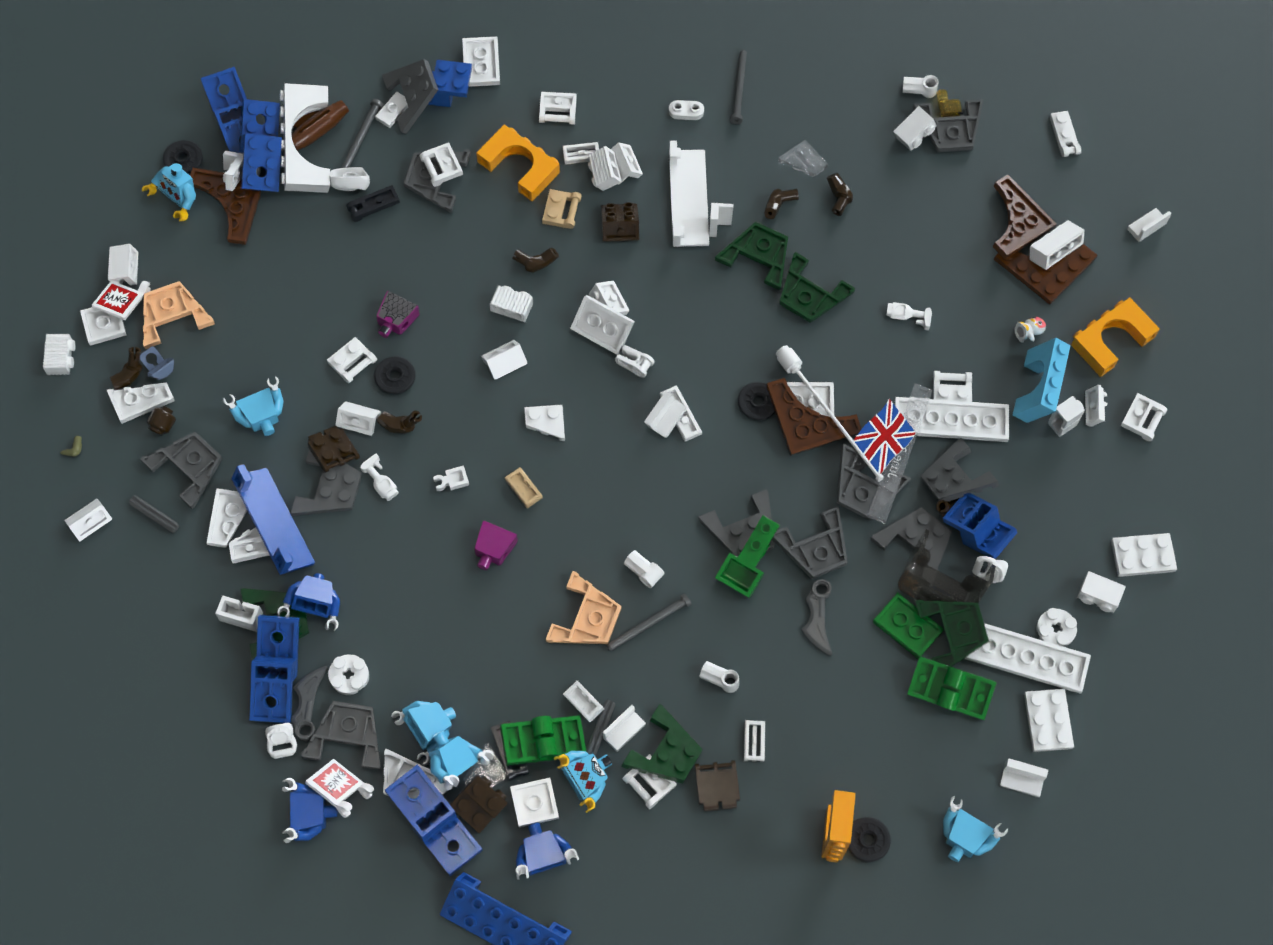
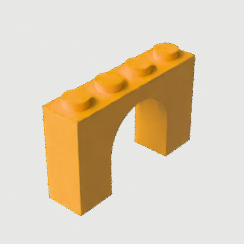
M505 124L476 153L477 162L490 172L504 158L510 155H523L530 159L533 166L518 182V192L532 202L560 173V165L556 158L548 156L542 148L534 146L528 138H523L514 128H509Z
M1130 297L1125 301H1119L1113 310L1105 311L1099 320L1091 321L1084 331L1079 330L1073 336L1074 339L1071 346L1100 377L1113 369L1119 360L1104 344L1101 337L1103 330L1111 327L1121 328L1128 332L1141 347L1154 339L1160 330Z
M834 790L832 805L827 806L821 857L826 858V861L838 862V860H842L851 843L856 793Z

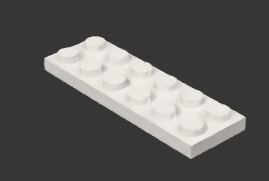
M905 397L895 398V407L916 432L915 436L1008 442L1009 404Z
M985 624L990 642L965 658L969 661L1081 694L1091 655Z

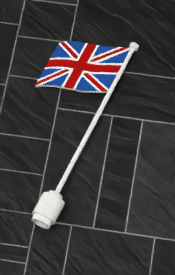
M787 345L781 347L776 352L778 362L787 373H797L875 474V479L878 482L883 480V471L912 441L916 434L914 429L892 401L888 399L882 410L864 425L853 440L800 372L802 361L798 355Z

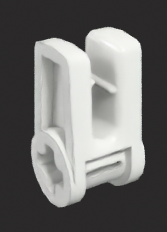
M626 345L622 347V354L626 357L618 354L615 358L618 365L641 378L646 377L647 370L655 363L654 359L648 354L639 352Z

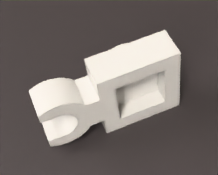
M464 465L446 470V476L436 475L433 477L434 482H442L441 485L436 486L437 491H443L446 486H450V490L469 485Z

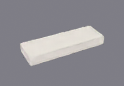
M677 385L665 390L687 407V410L676 424L683 440L686 442L702 435V431ZM665 391L660 392V397H662Z

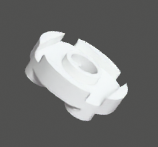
M1050 608L1040 616L1037 622L1036 630L1040 636L1039 639L1062 647L1067 646L1076 636L1077 621L1064 610ZM1057 624L1062 631L1055 633L1054 628L1051 626Z
M343 655L334 659L329 668L328 677L331 685L337 692L343 695H353L367 685L369 670L362 658L356 655ZM348 670L354 673V676H350V679H346L344 675Z

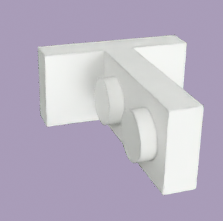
M230 151L223 153V170H227L223 176L226 190L233 191L242 178L243 154ZM258 167L256 170V174L259 176L261 167Z

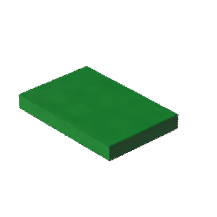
M898 592L873 620L876 626L917 659H919V656L922 657L944 630L929 617L921 619L917 607Z

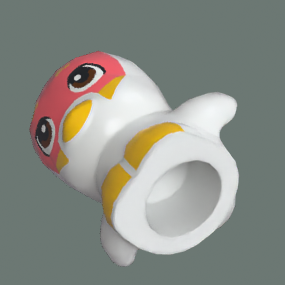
M1039 317L1027 319L1025 323L1018 322L1015 326V335L1022 343L1028 338L1034 341V335L1044 333L1046 324Z

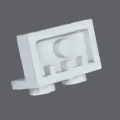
M614 281L596 283L589 292L590 297L623 315H627L629 312Z

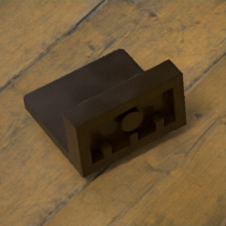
M627 202L624 204L608 203L601 205L603 242L639 240L637 204Z

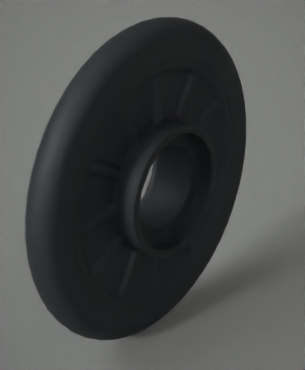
M187 140L172 143L163 154L165 166L169 167L175 163L180 164L182 170L187 174L191 173L192 167L198 168L203 159L200 147L194 142ZM182 154L188 156L184 161L178 160V157Z
M389 357L377 365L374 372V380L383 392L400 394L407 391L414 383L415 369L405 358ZM396 371L400 373V376L397 379H392L390 374Z
M750 383L740 391L738 406L741 412L748 418L765 420L775 414L766 383ZM756 397H760L764 403L756 405L753 400Z
M863 817L855 820L852 826L851 843L848 847L850 853L857 859L865 862H874L883 858L891 844V837L887 827L881 821L872 817ZM865 834L872 835L874 843L871 845L865 844L863 836Z

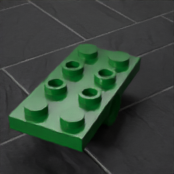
M919 656L907 694L938 706L985 720L997 682Z
M580 715L560 718L539 716L531 721L500 725L506 765L554 760L556 756L570 751H586Z

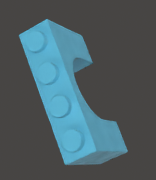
M1053 338L1027 350L1024 366L1038 374L1044 373L1041 381L1031 393L1016 399L1013 416L1029 423L1056 412L1071 345L1058 338Z

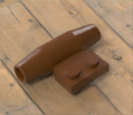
M342 100L320 111L308 113L294 124L293 127L296 129L291 136L297 151L314 143L343 119L349 112V109Z

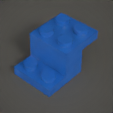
M437 60L435 71H432L438 91L428 105L451 107L453 96L467 98L472 64Z
M966 493L964 497L959 498L943 517L944 523L960 531L964 545L994 559L999 556L1017 534L1016 528L1000 520L997 506L971 493Z

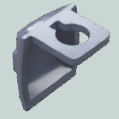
M153 346L140 354L141 362L149 371L147 373L148 377L161 380L167 377L174 369V359L167 358L164 360ZM154 353L156 355V362L158 363L156 366L146 361L147 354Z

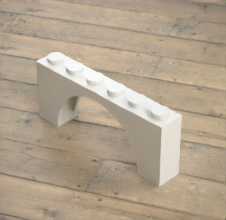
M284 83L283 90H280V101H283V106H280V117H283V123H280V134H283L281 150L284 151V156H281V167H284V173H281V184H284V191L328 193L330 188V169L318 167L306 161L296 150L291 136L294 124L301 117L327 107L328 86Z

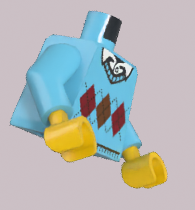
M175 163L169 167L165 166L153 177L151 184L142 187V192L149 189L147 196L154 195L157 191L156 186H158V189L182 208L179 211H175L173 217L179 218V221H185L188 219L187 210H190L194 200H196L193 179L182 170L180 164Z
M570 751L554 757V760H560V766L557 768H561L579 800H584L579 805H587L586 813L594 809L595 803L601 797L606 786L605 780L608 777L604 770L612 765L608 755L605 754L597 759L593 753Z

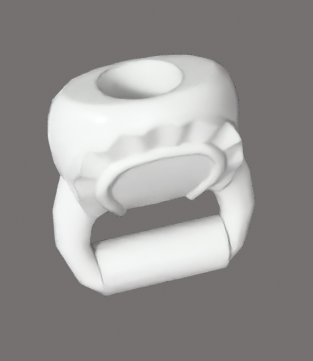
M980 556L977 557L972 572L978 577L998 583L1004 580L1008 563L1004 560ZM984 561L988 562L985 572H980Z
M283 723L266 728L267 751L274 759L293 756L296 752L297 742L293 735L292 725L290 723ZM285 743H291L292 745L291 748L273 751V746Z

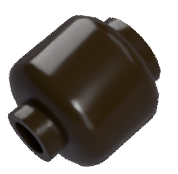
M165 406L162 409L154 408L147 420L148 429L161 436L163 433H169L176 421L175 416L172 415L173 411Z

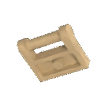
M550 189L542 224L573 229L578 202L581 201L582 195L578 192L569 193ZM566 201H571L567 219H562Z

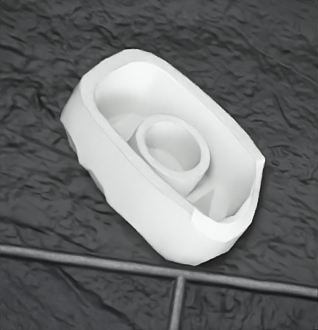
M363 167L339 168L330 171L331 186L337 190H366L369 187L370 178Z

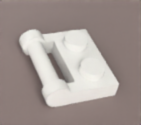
M541 92L539 123H545V121L569 122V124L575 125L577 94ZM545 111L570 112V115L545 114Z
M449 142L424 151L419 155L421 161L425 163L434 187L463 175L461 166ZM432 157L436 158L442 174H437L431 162Z
M356 337L327 359L328 364L347 383L353 381V377L370 363L373 364L377 361L376 356ZM363 356L366 357V358L363 359L360 363H358L354 368H352L349 372L346 371L349 367H351L354 363H356V362H357L359 359H361Z
M934 371L933 399L972 402V372L955 374ZM940 380L965 381V385L940 384Z
M1137 393L1121 426L1142 436L1146 441H1152L1154 431L1162 416L1166 414L1167 408ZM1152 409L1155 411V414L1148 428L1145 429L1142 426Z
M649 754L646 758L650 760L652 756ZM637 769L630 770L622 778L646 802L645 805L649 810L677 786L675 781L659 778L658 775L648 772L644 774L638 772ZM637 774L655 791L656 794L653 797L634 778Z

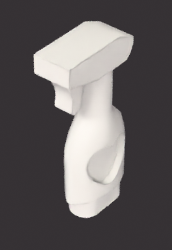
M893 302V304L888 303L886 316L898 320H907L911 317L921 318L923 320H917L916 324L923 326L924 330H929L932 311L931 308H926L925 312L913 310L907 304Z
M374 454L362 463L361 471L370 474L374 479V489L382 498L390 501L399 493L396 490L397 486L389 477L380 475L375 470V466L379 469H382V466L379 463V456Z

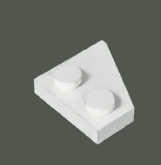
M562 405L525 407L526 428L534 431L537 430L544 435H552L559 438L560 441H565Z
M256 527L251 531L248 529L240 537L229 542L232 563L270 556Z

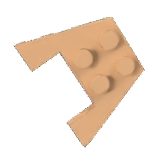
M180 281L144 293L143 345L145 349L162 344L156 327L191 314H193L199 330L215 324L213 318L206 313L205 309L198 304Z
M572 571L566 587L568 590L585 595L572 630L551 624L546 642L608 644L622 606L603 592L597 590L590 582L581 578L577 572Z

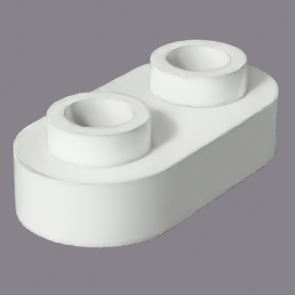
M675 100L669 105V115L674 119L699 120L704 115V106L698 101Z

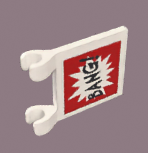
M124 279L110 281L94 301L92 307L126 320L142 300L144 293L151 291L150 283L142 281L137 291L122 285L125 281Z
M334 759L305 782V784L336 807L344 818L351 814L350 810L352 809V805L344 800L356 790L365 799H369L374 791L372 785L362 782Z

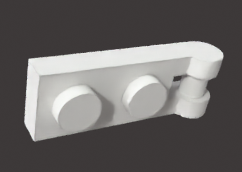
M1068 111L1051 113L1049 118L1061 156L1068 157L1069 154L1080 155L1081 146L1078 144Z

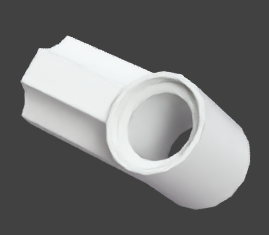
M927 75L924 78L904 77L903 93L922 94L926 98H932L937 93L938 79L933 75Z
M635 550L624 561V565L638 575L640 581L648 588H652L664 575V571L654 562L650 563Z
M708 661L703 665L699 675L701 679L722 687L728 693L737 691L739 688V675L736 671L726 670ZM728 678H732L735 680V683L727 684L725 681Z

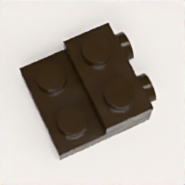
M475 775L450 803L455 812L479 834L508 804L505 801L507 796L499 789L493 790L490 787L492 782L484 775L481 778Z

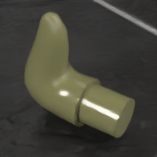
M75 436L72 448L63 450L60 454L71 457L78 456L82 449V437Z

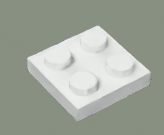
M93 307L80 310L90 346L127 335L122 319Z
M550 778L510 787L519 828L534 823L559 819Z

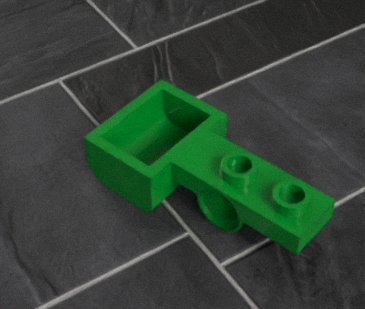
M762 515L740 555L737 557L729 553L715 578L750 598L765 574L757 569L756 566L768 550L770 542L780 525Z

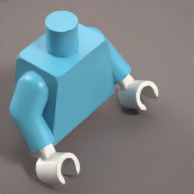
M276 376L277 383L274 385L269 382V378L267 380V384L272 387V390L266 388L236 401L237 405L234 404L235 397L229 394L232 398L231 403H227L225 398H223V403L229 405V410L236 422L246 428H252L254 432L262 429L265 436L275 432L273 424L279 422L278 416L282 413L284 403L281 390L277 386L279 379Z
M415 701L403 708L402 712L394 711L392 713V718L400 716V719L394 723L402 725L405 721L421 748L427 750L426 753L422 752L417 756V760L422 756H426L427 759L422 764L423 766L430 763L429 752L438 747L433 735L443 730L448 738L450 735L449 730L452 726L450 720L456 718L453 708L449 707L443 710L437 702Z
M443 730L433 735L438 747L429 752L431 773L438 778L440 784L445 783L444 787L446 790H451L453 785L457 787L459 783L457 776L477 763L479 758H481L480 762L484 766L488 765L490 760L494 758L492 751L485 750L482 753L481 749L459 736L448 739Z
M955 796L951 797V807L948 808L943 819V833L947 838L945 843L953 847L948 855L951 860L959 862L963 854L969 858L973 855L980 856L992 850L1000 840V837L1007 834L1008 828L1004 833L998 830L1002 823L997 824L994 829L960 809L963 804L962 799L960 804L955 805L953 803Z

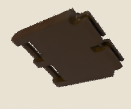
M336 425L323 430L324 436L321 432L308 436V448L325 473L333 467L345 465V462L360 459L359 453L342 428L338 429Z
M731 760V763L717 764V762H713L711 765L701 766L695 764L699 805H703L704 811L718 810V803H722V809L737 808L736 801H740L735 760ZM723 767H731V768H732V769H722V770H718V768H723ZM702 769H713L712 771L700 772Z

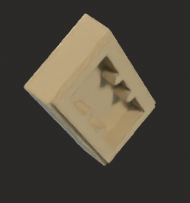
M521 467L505 477V481L527 509L543 498Z

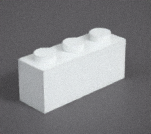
M1067 220L1030 246L1029 260L1047 270L1083 244L1085 230Z

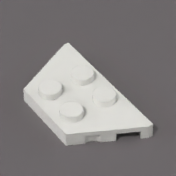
M385 749L383 793L387 795L385 789L418 763ZM418 764L442 795L449 791L445 789V783L440 784L438 778L431 773L430 769ZM411 789L408 792V797L415 799L419 796L420 791L418 789Z

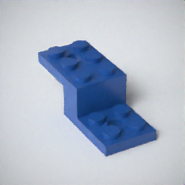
M232 67L200 79L228 150L240 153L239 137L241 136L243 99L247 98L236 69ZM221 85L229 87L227 95H222L219 92Z
M243 99L240 153L243 154L241 189L279 192L282 137H278L280 103ZM259 114L265 117V123L262 125L256 122V116ZM258 167L265 169L266 174L264 177H259L256 174Z
M258 616L257 656L251 662L250 721L291 722L292 686L298 671V617ZM280 632L283 635V640L280 642L275 641L273 633ZM269 696L275 698L276 705H268L266 698Z
M418 764L385 789L387 795L409 821L414 832L449 876L453 875L483 851L481 846L457 818L455 810ZM411 789H418L420 794L417 798L412 799L408 797V792ZM455 841L459 843V849L455 852L449 851L448 844Z

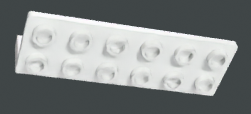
M670 141L669 164L673 247L709 246L705 150H681V148H677V141Z

